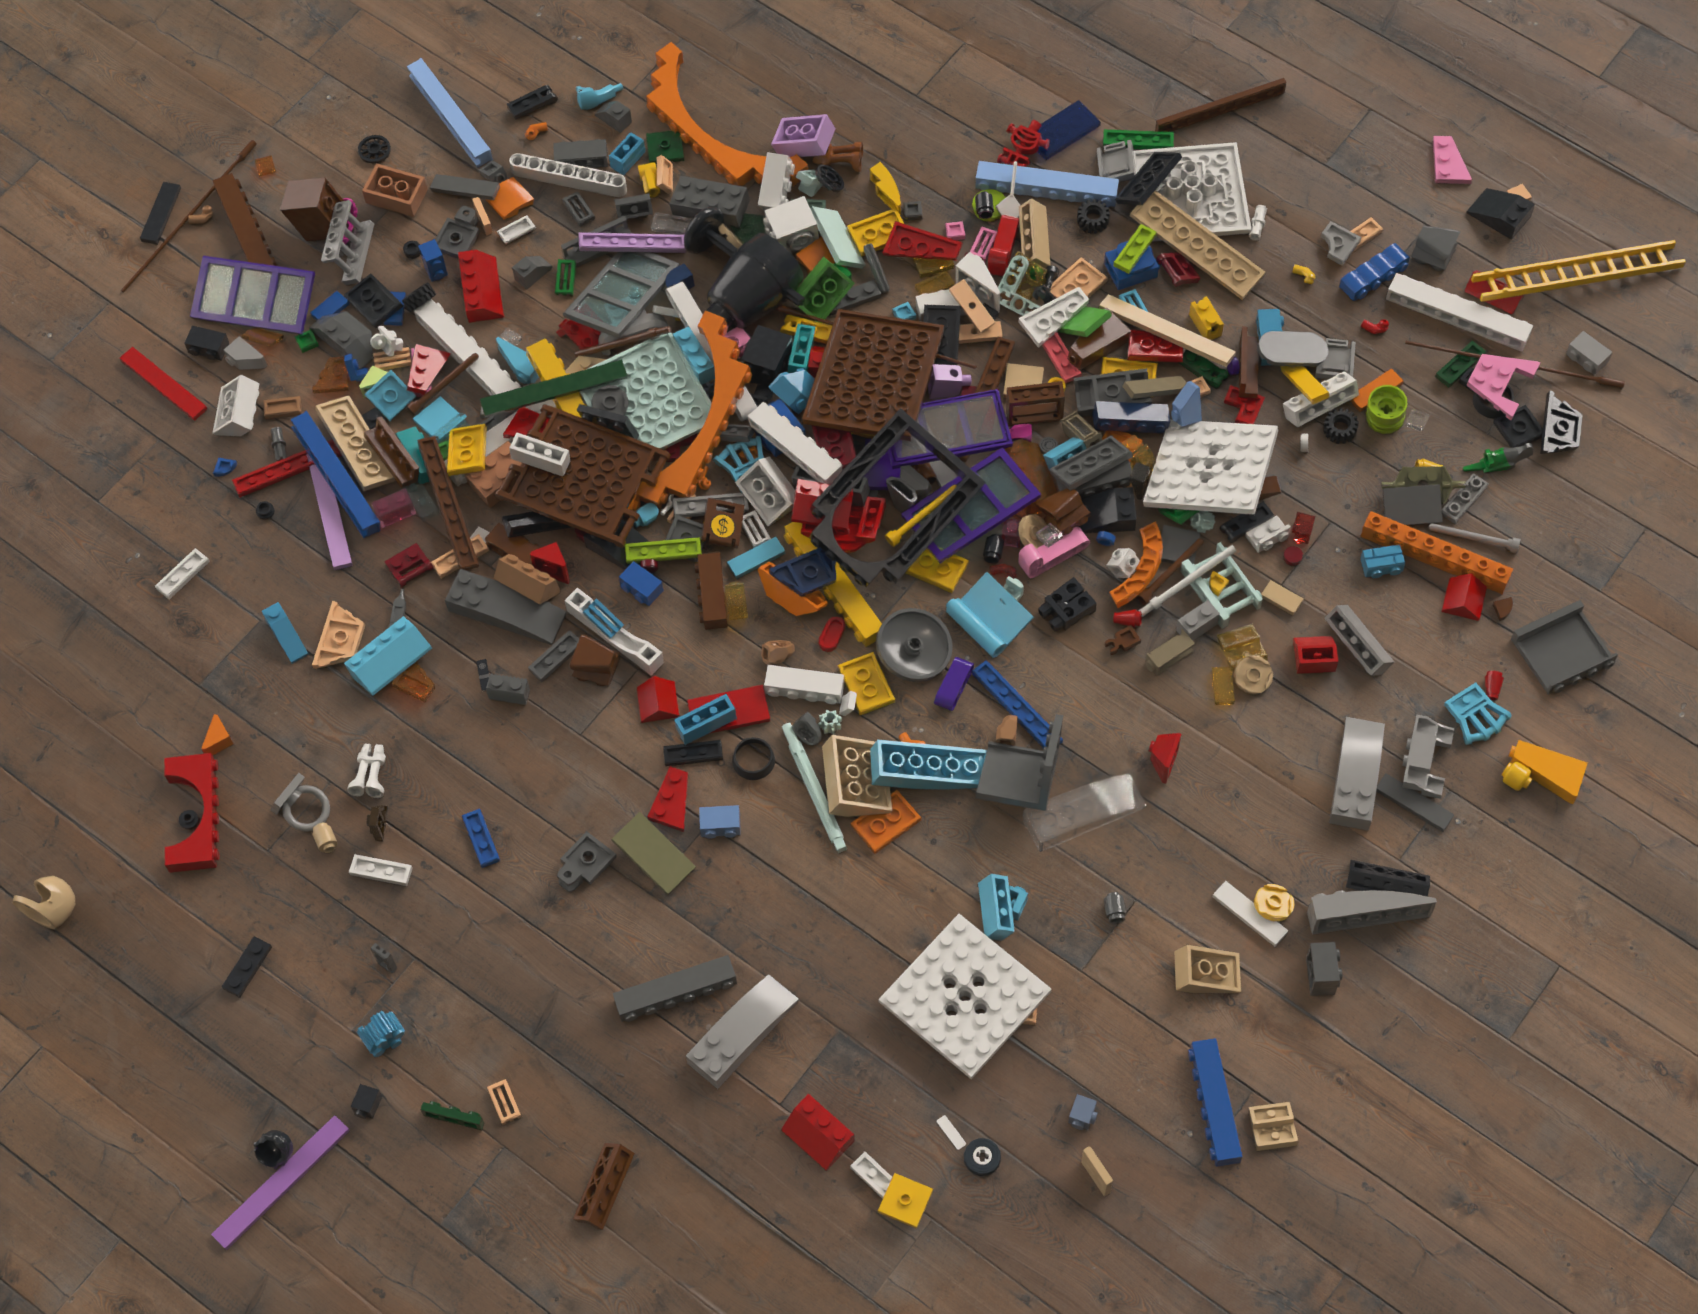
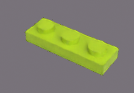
M1140 224L1114 261L1113 266L1129 274L1156 237L1157 231Z

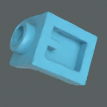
M1009 886L1010 897L1013 898L1011 902L1013 919L1019 920L1027 903L1028 893L1019 886Z

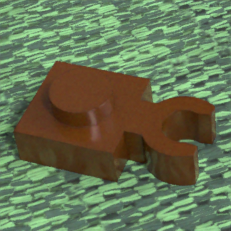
M1130 625L1115 633V639L1106 640L1105 647L1109 645L1114 646L1110 650V655H1114L1118 652L1119 648H1122L1125 652L1140 644L1141 639Z

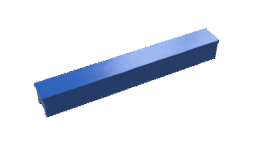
M305 411L292 418L291 422L294 426L291 429L362 537L365 538L380 532L379 519L308 412Z

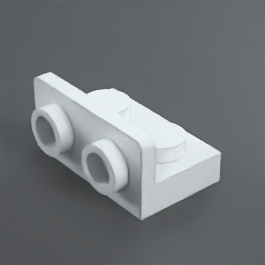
M1275 516L1246 532L1245 537L1259 553L1263 550H1269L1279 541H1285L1289 537L1291 526L1289 524L1285 526L1280 518Z

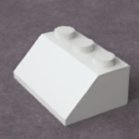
M239 375L221 387L212 434L242 436L252 430L254 425L253 416L256 412V400L259 396V383Z
M770 456L759 459L735 482L767 526L772 525L793 509L795 489Z

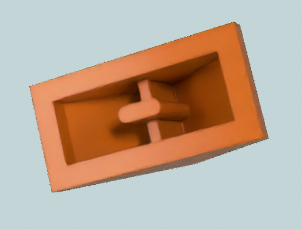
M215 714L201 748L204 754L211 753L214 755L233 745L220 718Z

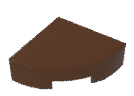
M1512 597L1493 602V607L1499 621L1504 620L1510 614L1513 606Z

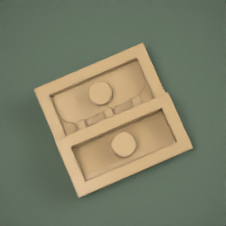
M1290 1102L1249 1107V1116L1257 1151L1298 1146V1137Z

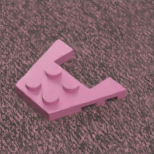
M1482 354L1468 380L1467 386L1484 400L1490 401L1496 410H1501L1505 413L1506 418L1512 420L1519 404L1502 397L1514 372L1533 379L1540 362Z

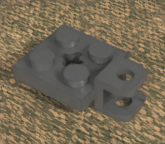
M462 206L455 215V220L447 217L435 239L442 253L459 258L458 252L471 250L480 234L479 228H476L478 218L475 217V209ZM458 236L460 240L454 242L452 239Z
M586 831L560 858L564 866L557 874L559 885L568 892L576 890L583 883V880L591 885L617 858L616 853ZM593 855L592 861L586 862L584 856Z

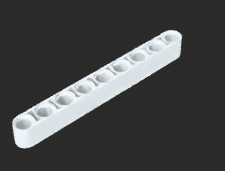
M680 282L665 290L666 295L685 328L690 327L714 365L710 345L705 335L701 334L698 329V324L703 314L683 282ZM745 386L743 388L744 394L741 399L737 400L735 410L741 421L747 420L748 415L757 408Z

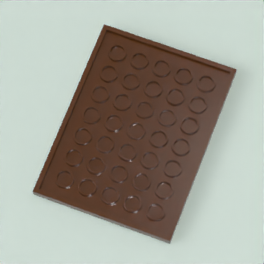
M838 309L802 417V424L875 436L900 408L917 422L933 364L935 363L944 333V325ZM907 431L900 440L911 441L912 435Z

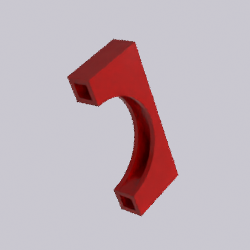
M211 753L164 758V774L168 783L183 784L195 789L202 796L204 803L203 816L197 829L184 841L165 847V867L169 873L217 868V860L220 859L218 848L216 849V842H219L218 830L216 831V824H219V815L216 813V807L219 806V798L216 795V789L219 788L216 771H218L219 766L217 759L215 760Z

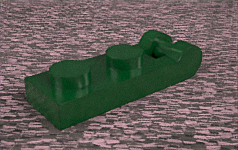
M1189 350L1183 353V362H1177L1197 377L1203 376L1206 383L1215 389H1218L1222 384L1221 382L1230 376L1227 370L1219 368L1205 357Z

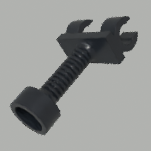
M1047 266L1044 272V277L1046 278L1045 285L1042 284L1034 287L1035 291L1032 296L1037 301L1040 296L1044 301L1043 305L1056 299L1050 292L1053 281L1059 275V269L1056 266Z

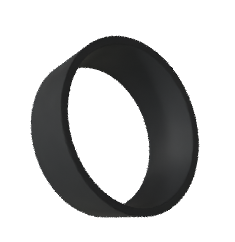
M1507 385L1505 391L1509 394L1511 401H1513V390ZM1474 393L1472 400L1474 408L1478 413L1492 419L1505 415L1501 410L1498 411L1484 405L1479 399V395Z
M751 737L742 740L736 746L732 762L734 770L739 776L748 780H759L766 777L773 770L775 756L770 745L765 740ZM758 743L766 746L771 753L768 764L757 771L743 769L736 761V753L744 745Z

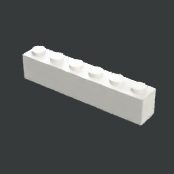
M762 402L748 415L752 428L818 482L831 484L843 471L842 464L838 459L831 458L829 453L824 448H819L811 437L807 438L803 435L799 427L792 426L785 416L781 417L772 405L768 406Z

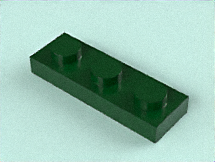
M1473 340L1461 350L1479 355L1486 354V351ZM1457 354L1436 373L1435 377L1450 388L1480 358Z
M433 1101L422 1103L420 1110L425 1117L483 1130L485 1123L479 1113L469 1111V1113L461 1112L459 1108L453 1106L449 1108L441 1107V1104Z

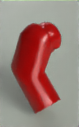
M1365 319L1360 327L1372 334H1379L1388 330L1389 322L1382 319L1378 324H1373Z

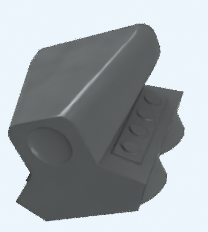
M1423 226L1411 257L1418 264H1431L1434 270H1446L1458 243L1456 240L1460 231Z
M910 465L900 467V478L889 477L886 480L893 506L901 513L929 496V492L932 490L929 481Z

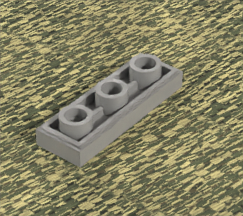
M1474 473L1464 484L1466 488H1460L1442 509V516L1454 524L1459 521L1489 485V483Z

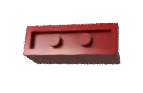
M1476 270V271H1474V272L1472 273V275H1473V274H1476V273H1482V272ZM1472 275L1464 290L1466 293L1479 299L1482 293L1492 292L1487 280L1472 283ZM1494 279L1498 290H1503L1506 287L1509 288L1507 284ZM1525 294L1485 302L1510 314H1514Z

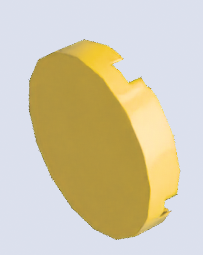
M1276 884L1264 885L1263 888L1257 891L1254 898V906L1257 912L1270 921H1283L1292 914L1295 905L1294 898L1287 893V889Z

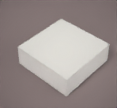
M850 691L842 697L840 715L846 716L854 710L857 693Z

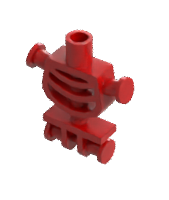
M1032 120L1028 128L1022 125L1016 128L1011 123L1006 132L1012 133L1011 142L1016 151L1004 147L1003 153L998 156L997 163L1014 165L1016 161L1017 166H1029V158L1021 154L1032 155L1037 153L1040 146L1046 150L1049 147L1050 140H1042L1041 133H1038L1041 124L1036 120Z

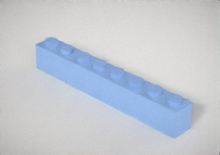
M979 161L975 188L981 190L993 189L1001 193H1010L1013 165ZM1017 166L1014 194L1087 203V200L1093 202V199H1096L1097 203L1100 200L1102 204H1106V207H1115L1119 179Z

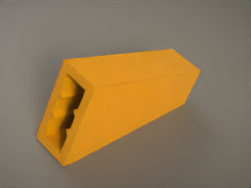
M1518 740L1516 746L1512 745L1509 757H1512L1511 764L1519 762L1531 770L1530 778L1568 803L1574 804L1587 762Z

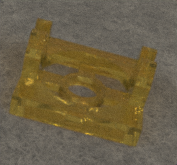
M1019 251L1015 256L1026 257L1029 265L1025 272L1027 279L1024 282H1020L1016 293L1031 301L1033 298L1032 294L1035 291L1034 287L1045 284L1046 279L1044 276L1048 270ZM1022 259L1020 261H1016L1018 267L1022 266ZM1032 267L1036 273L1035 281L1030 278L1029 274ZM1012 269L1011 271L1017 273L1018 275L1020 274V272H1017V269ZM1014 275L1008 277L1007 282L1009 285L1014 284L1012 280ZM1025 283L1032 286L1027 290L1020 289L1022 284Z

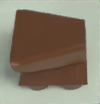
M1066 488L1035 503L1037 508L1046 515L1043 518L1048 527L1046 529L1059 537L1071 533L1075 526L1085 524L1090 517V512L1084 506L1079 493L1075 489L1070 491Z
M582 634L570 662V668L574 670L572 676L577 677L578 680L583 682L592 681L598 686H608L611 684L619 663L620 652L613 651L589 636Z

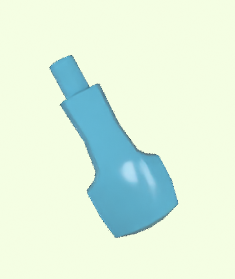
M621 83L614 86L609 84L600 90L577 86L578 104L581 109L589 110L595 108L606 100L615 97L616 92L623 90V85Z

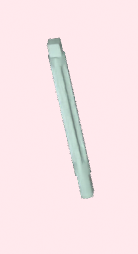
M786 723L782 726V730L789 743V750L831 843H834L838 853L847 850V847L843 840L844 836L835 816L829 814L827 798L801 741L798 740L791 723Z

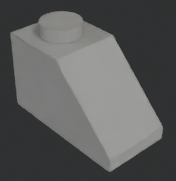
M240 336L224 349L227 363L231 366H236L239 370L267 367L264 356Z

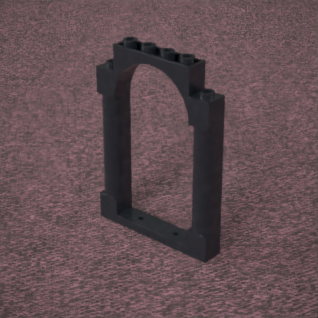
M900 408L812 503L811 513L815 518L822 519L823 521L813 530L809 538L815 547L822 548L825 551V555L830 560L838 562L840 564L839 567L845 573H850L854 576L855 582L860 586L864 585L867 588L880 572L883 573L886 580L889 582L893 581L896 584L967 503L983 488L986 482ZM908 431L963 480L893 556L879 562H864L854 559L846 554L835 540L832 530L833 514L840 502Z

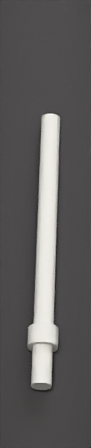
M1231 545L1166 592L1149 600L1150 603L1138 610L1142 612V617L1153 609L1161 607L1163 602L1235 553L1236 549Z

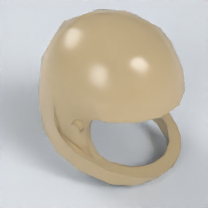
M55 876L41 877L34 881V886L42 898L41 902L37 903L25 897L15 895L13 905L40 925L56 929L71 915L76 905L75 895L70 885L63 879Z

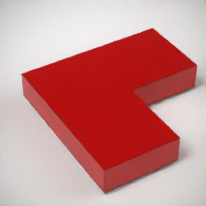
M1230 385L1224 403L1240 408L1235 423L1255 424L1265 397L1257 395V398L1238 397L1239 388Z

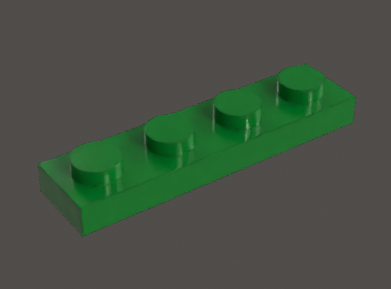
M1104 129L1103 148L1106 145L1122 141L1125 142L1126 148H1128L1127 140L1132 141L1133 149L1173 148L1174 132Z

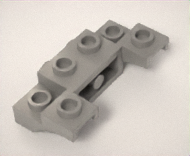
M1416 715L1412 738H1408L1406 745L1409 755H1404L1402 765L1406 767L1403 788L1422 791L1421 795L1441 799L1445 778L1429 773L1435 745L1451 748L1454 728L1439 724L1427 716Z

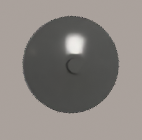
M906 608L892 613L884 620L877 633L876 649L881 662L892 674L903 680L922 682L933 679L945 669L952 655V639L947 627L938 617L922 609Z

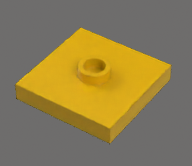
M894 1173L878 1213L917 1229L933 1189Z

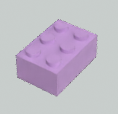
M827 114L782 118L771 145L777 154L788 155L789 157H793L796 154L799 157L825 155L836 128Z

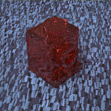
M1297 512L1292 533L1295 534L1294 541L1296 543L1309 544L1316 516Z

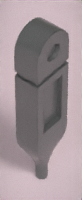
M401 589L400 595L393 602L389 627L405 616L406 601L403 595L404 589Z

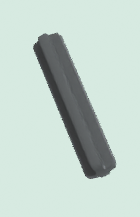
M871 243L864 246V252L881 294L887 293L890 287L874 246Z

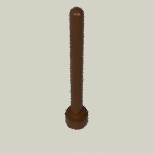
M473 353L418 401H411L406 406L415 416L418 415L421 409H423V405L479 358V355Z
M1202 538L1197 539L1155 582L1136 596L1138 601L1146 606L1150 602L1149 600L1152 599L1153 593L1181 567L1183 561L1189 559L1204 544V540Z

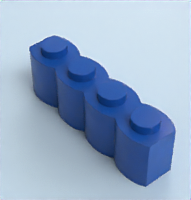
M1394 243L1369 261L1361 264L1354 271L1346 274L1340 280L1339 287L1353 301L1362 299L1372 289L1376 290L1382 282L1391 280L1395 273L1406 270L1409 266L1410 257Z

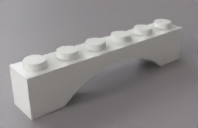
M576 588L565 600L567 611L652 676L664 663L662 652L648 641L632 635L623 628L609 639L583 614V611L593 603V600L579 588ZM594 606V607H595L597 610H599L615 627H617L597 606ZM592 610L589 611L610 632L613 631Z

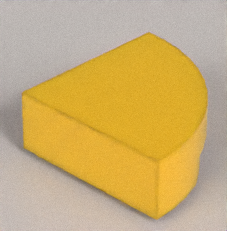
M1213 571L1209 579V585L1212 592L1219 596L1228 585L1229 580Z

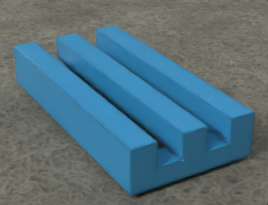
M597 598L583 611V614L609 639L624 626ZM594 606H597L617 627H615V626H614L599 610H597ZM592 610L613 631L610 632L589 611Z

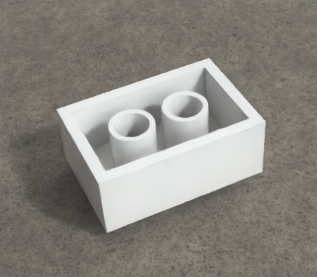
M767 152L758 206L763 211L789 202L786 198L787 192L791 191L792 182L790 181V176L794 174L795 164H793L788 155Z

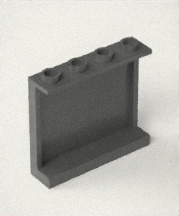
M1581 600L1514 630L1511 637L1512 642L1548 695L1553 692L1559 693L1565 686L1570 684L1576 685L1582 678L1587 676L1590 678L1596 675L1599 670L1611 668L1614 666L1618 656L1617 653L1611 655L1583 614L1584 605Z

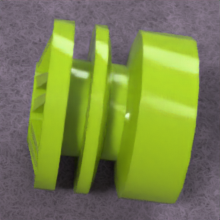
M1382 385L1375 388L1370 393L1367 403L1366 421L1369 427L1382 434H1390L1401 428L1407 410V397L1405 393L1392 385Z

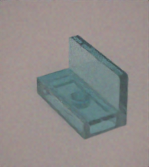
M457 414L432 435L436 436L438 444L446 440L449 442L450 430L470 426L465 420L466 414Z

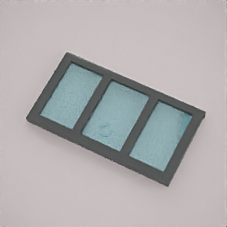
M617 252L565 310L563 316L608 335L620 338L666 285L667 274L672 269L680 266V263L651 252Z

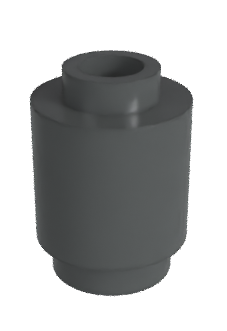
M1118 892L1107 894V897L1104 898L1107 919L1113 924L1125 921L1126 909L1123 895H1120Z

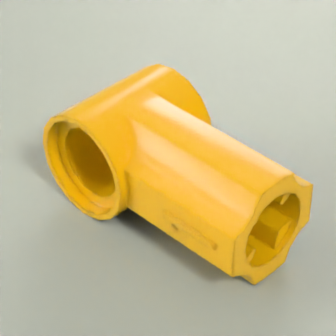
M655 162L638 165L639 176L643 182L645 194H649L650 198L656 197L660 194V188L657 186Z

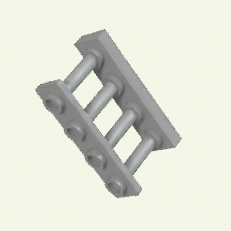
M350 200L335 204L321 258L323 263L335 262L344 271L342 282L345 285L361 281L374 228V223L371 220L359 222L350 213L352 204ZM347 220L355 227L354 233L346 227ZM344 235L351 241L350 248L342 242ZM340 250L348 256L346 263L339 257Z

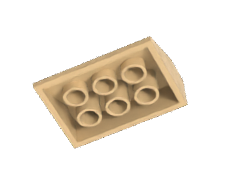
M831 735L822 746L829 814L850 817L892 812L890 787L872 785L870 749L875 744L874 741Z

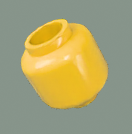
M1519 762L1509 763L1501 775L1503 776V782L1516 791L1521 790L1522 787L1527 789L1532 781V778H1530L1531 770Z

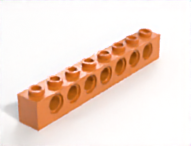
M1370 511L1362 529L1361 537L1384 547L1400 545L1402 554L1455 576L1472 573L1487 586V589L1502 595L1513 571L1511 567Z

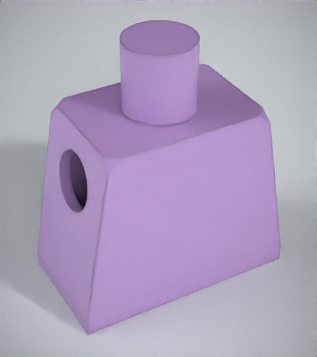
M933 364L927 386L929 399L959 395L962 386L971 385V375H962L961 367L957 365Z

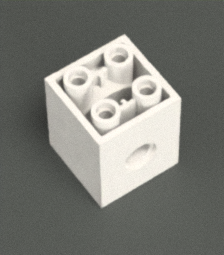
M805 196L764 211L765 218H763L766 227V234L776 239L790 253L804 249L819 238L817 223Z

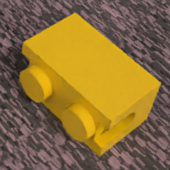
M1204 297L1197 304L1195 301L1191 302L1189 316L1202 337L1213 340L1222 336L1224 323L1208 297Z

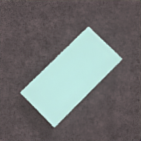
M812 206L810 209L816 220L818 230L837 265L862 269L866 264L838 211Z

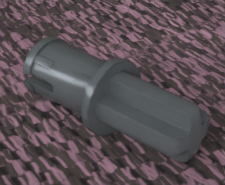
M274 427L271 429L273 441L271 446L274 449L276 461L287 458L285 451L286 442L283 439L282 428Z

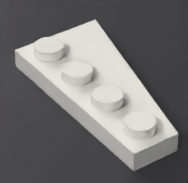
M1077 287L1020 317L1018 323L1039 348L1089 304V298L1080 287Z

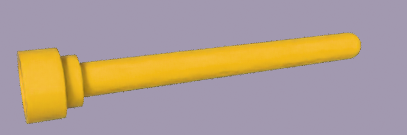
M952 485L897 531H889L885 535L887 542L892 547L899 544L900 539H902L901 536L935 510L957 485Z

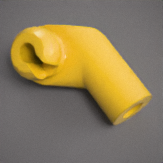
M1294 264L1292 273L1305 276L1304 282L1312 285L1316 278L1315 274L1307 267Z

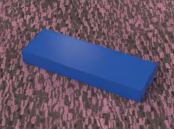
M477 809L462 815L481 867L484 868L499 862L500 858L481 810Z

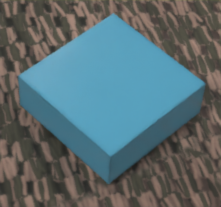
M909 302L892 309V313L896 318L907 320L917 318Z

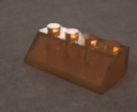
M1023 439L1013 441V447L1003 449H1005L1007 454L1041 493L1039 499L1024 508L1026 515L1042 513L1035 503L1058 492L1038 443ZM1011 472L1012 480L1019 488L1018 495L1021 499L1029 493Z

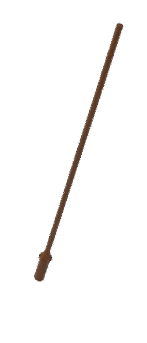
M251 140L237 154L236 161L221 177L228 175L239 162L245 160L246 156L257 145L254 140ZM213 186L206 193V195L198 202V204L191 210V212L183 219V221L167 237V239L160 245V247L152 254V256L136 272V274L129 280V282L121 289L123 293L141 274V272L148 266V264L156 257V255L164 248V246L171 240V238L179 231V229L187 222L189 215H193L194 212L202 205V203L210 196V194L215 190V186Z
M784 305L775 309L792 316H802L832 326L834 323L801 313L796 308ZM937 354L936 356L937 358L957 363L966 367H970L973 369L977 368L976 365H972L963 361L949 358L940 354Z
M1405 341V344L1475 358L1481 357L1479 354ZM1540 366L1537 369L1593 380L1600 383V385L1604 384L1624 388L1625 381L1603 376L1592 377Z

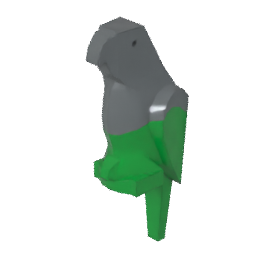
M1530 443L1521 447H1503L1496 451L1486 449L1484 451V458L1479 460L1480 462L1464 466L1463 471L1483 470L1486 473L1511 470L1518 461L1532 456L1534 449Z

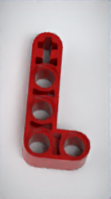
M1001 216L994 246L990 248L988 256V270L990 274L1004 276L1009 266L1019 228L1020 219L1018 217Z

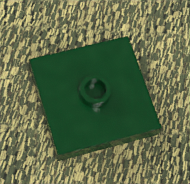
M673 131L647 133L649 162L657 164V157L660 155L671 162L684 161L681 134Z

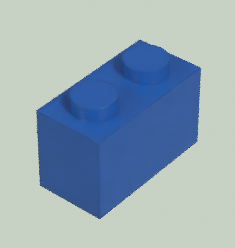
M433 239L418 245L423 265L431 282L448 276L444 258L436 240Z
M634 561L619 576L621 589L626 593L630 592L638 602H644L648 606L664 591L662 581Z

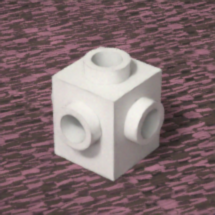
M1130 548L1117 549L1113 552L1106 566L1116 578H1129L1136 571L1140 560Z

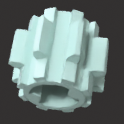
M1199 511L1190 518L1191 526L1193 529H1197V532L1205 533L1206 530L1213 529L1215 516L1208 511Z
M826 710L825 714L819 715L820 722L818 725L822 730L824 729V734L831 733L834 735L836 730H841L840 722H842V717L836 714V710L832 712Z

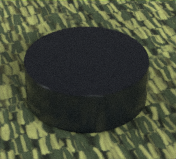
M417 241L406 242L403 246L405 256L410 259L419 257L421 254L418 245L420 244Z

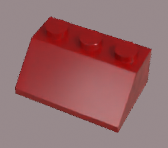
M798 479L794 493L791 522L818 526L823 520L815 518L810 508L812 503L830 484ZM853 489L836 508L832 519L833 529L847 531Z
M807 1094L793 1109L781 1129L785 1135L826 1171L855 1142L854 1133L810 1094Z

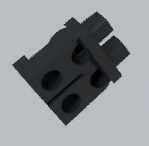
M1073 577L1044 598V603L1038 608V613L1044 619L1050 614L1054 617L1049 621V625L1054 632L1061 628H1064L1066 631L1084 616L1096 612L1097 603L1087 591L1084 592L1082 585Z

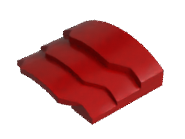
M867 497L864 507L851 505L847 531L832 528L835 540L844 552H856L865 544L875 541L886 508L885 498ZM802 524L801 534L809 538L817 526Z

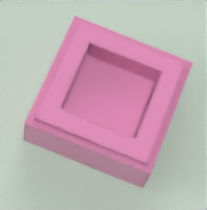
M963 221L945 223L947 238L953 240L965 239Z

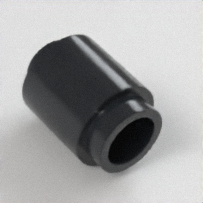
M986 191L980 192L975 196L976 213L981 219L991 218L994 212L993 196Z
M992 534L986 538L983 551L986 562L996 564L1001 559L1005 543L1001 536Z

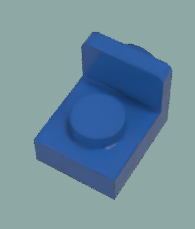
M352 354L344 356L350 380L362 381L368 373V368L359 369L358 361L353 359Z

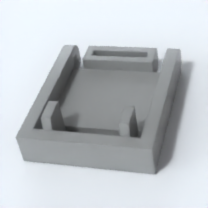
M1127 140L1128 148H1126L1124 141L1104 146L1105 154H1102L1101 147L1097 148L1100 177L1119 179V182L1132 179L1135 176L1136 169L1131 140Z
M1326 338L1328 356L1320 365L1316 366L1315 378L1329 380L1339 374V372H1329L1326 370L1346 372L1353 377L1356 342L1352 341L1351 349H1347L1348 340Z

